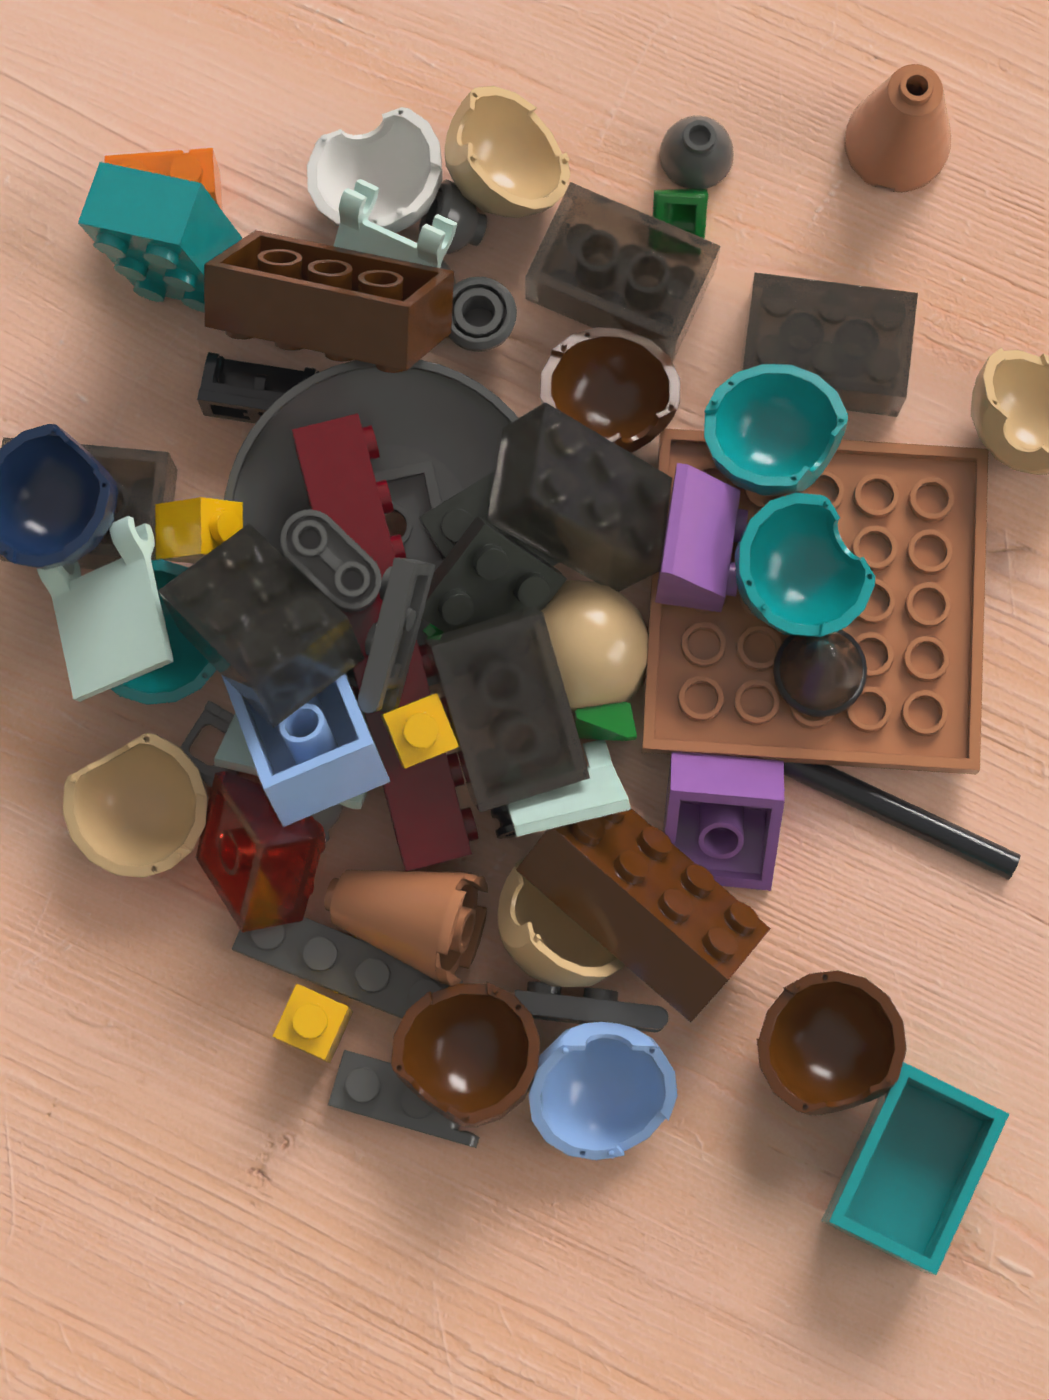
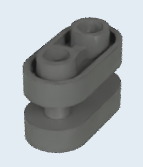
M303 510L295 513L285 522L280 540L286 560L328 602L341 611L353 613L368 608L375 601L381 587V573L378 565L329 516L317 510Z

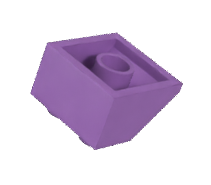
M677 463L655 602L721 612L725 596L736 597L738 587L735 562L730 561L733 542L739 543L743 530L747 525L748 510L738 509L741 490L688 464Z
M671 752L663 832L669 837L671 843L693 862L706 868L721 886L771 891L785 802L784 761Z

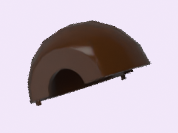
M596 327L570 335L551 350V355L541 372L540 399L552 430L571 447L604 459L616 458L635 452L650 443L672 421L680 404V377L670 356L651 339L627 329Z
M839 970L807 974L784 987V991L768 1009L759 1039H757L759 1067L773 1093L795 1111L807 1115H823L846 1110L885 1095L897 1083L907 1051L904 1023L889 995L867 978Z
M486 982V984L459 983L433 993L429 991L407 1009L394 1034L391 1065L398 1078L431 1108L459 1126L475 1128L502 1119L525 1099L538 1070L540 1037L531 1012L513 993L489 982Z

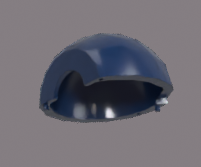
M46 424L25 430L0 448V554L14 564L44 570L73 564L98 546L114 520L119 493L117 483L108 471L79 442L56 424Z

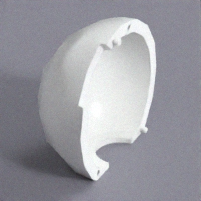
M401 107L382 114L381 124L371 132L351 135L340 129L322 135L316 142L307 164V187L317 209L330 221L339 226L340 216L338 209L343 191L347 188L354 191L356 181L361 179L379 187L377 200L367 219L368 221L394 233L404 230L419 221L428 213L443 181L440 142L428 121L411 109Z

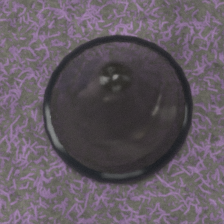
M842 629L821 637L790 635L778 648L774 659L773 675L780 695L792 708L809 716L827 717L847 710L857 701L867 681V663L860 645Z

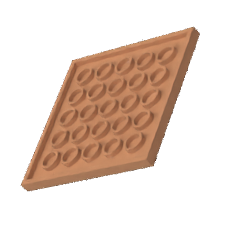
M665 428L659 434L641 753L671 755V752H686L779 760L788 763L976 775L980 771L988 449L841 440L837 451L820 477L810 487L800 492L823 495L830 499L840 516L838 530L844 544L854 555L864 557L875 575V586L865 610L846 628L842 629L857 641L865 655L867 681L863 692L847 710L833 716L813 717L792 708L782 698L775 685L773 675L774 659L778 648L790 635H784L758 619L744 603L738 588L736 597L725 596L721 612L655 602L670 497L677 463L688 464L741 490L738 509L748 510L747 524L769 501L783 497L763 496L735 486L716 468L704 439V431ZM733 542L730 562H735L737 542ZM823 637L807 638L802 645L803 647L800 648V653L797 654L795 661L793 660L791 663V660L788 662V659L785 658L783 665L784 682L791 694L803 704L816 708H833L844 702L854 691L858 677L856 663L849 651L836 641ZM819 641L820 644L815 648L814 656L806 661V657L804 658L805 648L812 642Z

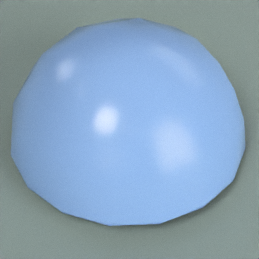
M609 1022L584 1023L566 1029L539 1056L538 1070L529 1089L531 1119L544 1140L568 1156L590 1160L613 1159L614 1157L625 1156L624 1151L648 1139L665 1119L669 1121L677 1099L675 1071L655 1040L635 1028Z

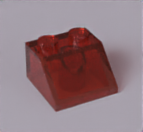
M227 771L215 772L207 806L206 826L200 836L196 860L241 932L303 921L309 896L314 891V878L319 859L326 846V835L322 825L311 815L283 827L262 784Z

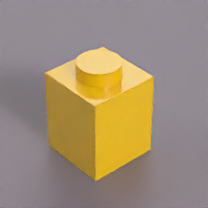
M198 497L155 504L156 560L162 559L171 562L203 564L242 559L243 502Z
M438 693L381 715L401 767L404 769L459 747Z
M296 983L272 1037L331 1063L353 1014V1010L349 1006Z

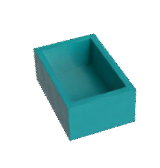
M100 162L78 224L94 241L93 246L106 254L114 263V270L129 280L134 286L133 291L137 295L155 302H163L165 297L178 299L189 308L204 313V264L243 239L202 183Z
M903 1062L897 1083L885 1095L877 1099L821 1221L924 1273L937 1275L1008 1119L1009 1113Z

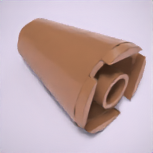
M910 64L895 71L856 107L847 124L845 152L851 168L866 183L874 187L878 184L894 189L893 192L903 193L924 187L940 174L950 154L951 131L943 85L939 76L932 69L924 65Z
M346 870L340 878H333L326 891L324 907L325 910L330 911V919L334 925L437 982L453 986L462 981V979L454 975L458 967L470 968L480 944L487 908L477 905L478 890L488 893V884L484 876L466 872Z

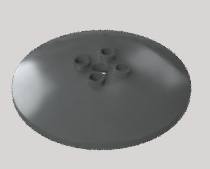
M353 360L316 373L295 385L269 407L248 433L234 461L225 491L224 500L243 502V558L227 560L232 581L250 616L269 639L322 617L350 684L354 687H357L337 608L328 602L288 563L282 551L280 538L285 522L299 511L311 510L292 438V429L357 413L359 414L362 427L372 425L380 458L371 460L375 480L377 482L386 479L394 511L400 513L406 521L407 529L401 537L406 557L434 564V572L443 562L444 558L419 517L514 458L557 526L555 497L547 466L537 444L521 420L498 396L482 384L458 371L424 360H419L407 371L399 373L383 372L378 370L375 364ZM422 618L417 642L418 645L429 644L436 670V676L427 678L429 686L462 675L487 660L479 655L459 673L422 633L430 624Z

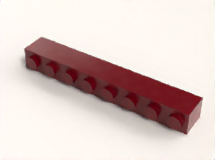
M357 413L292 429V438L311 510H317L326 514L376 562L382 580L385 571L392 567L394 557H407L401 535L390 536L385 519V514L393 513L394 508L386 479L377 482L375 480L371 460L380 458L372 425L362 427L359 414ZM379 593L375 601L362 611L351 613L337 609L358 693L360 692L369 657L365 653L366 638L372 625L378 622L383 603ZM416 639L398 708L431 695L427 678L436 676V670L428 643L418 645ZM440 698V701H441V703H442V706H443L444 711H445L446 716H447V712H446V708H445V705H444V701H443L442 698ZM380 710L375 713L364 712L366 723L391 781L382 786L404 870L407 872L471 855L469 842L479 838L471 807L460 809L455 787L465 785L457 753L454 752L446 755L445 752L404 769L401 767L381 715L388 712Z

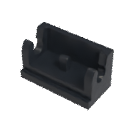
M208 352L197 400L204 416L256 424L277 399L292 387L319 373V371L309 367H305L304 371L224 359L219 353Z

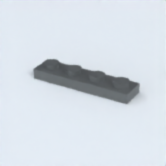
M255 897L252 899L232 947V950L401 1019H403L407 1009L427 992L431 991L433 993L450 987L449 985L437 982L365 941Z

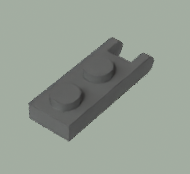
M394 557L392 567H389L382 577L379 595L383 603L378 622L372 625L366 638L365 653L369 657L357 701L359 708L365 713H375L379 710L390 712L397 709L400 704L435 569L434 564L416 559Z
M533 981L528 982L527 991L515 990V996L531 1012L533 1019L574 1024L593 1022L619 1023L640 1031L653 1033L661 1031L668 1022V1013L663 1007L617 1001L618 992L613 990L584 988L583 997L561 995L562 987L549 986L543 982Z
M344 1050L328 1103L329 1106L477 1148L480 1137L468 1131H458L459 1125L431 1108L398 1078L393 1071L391 1063Z

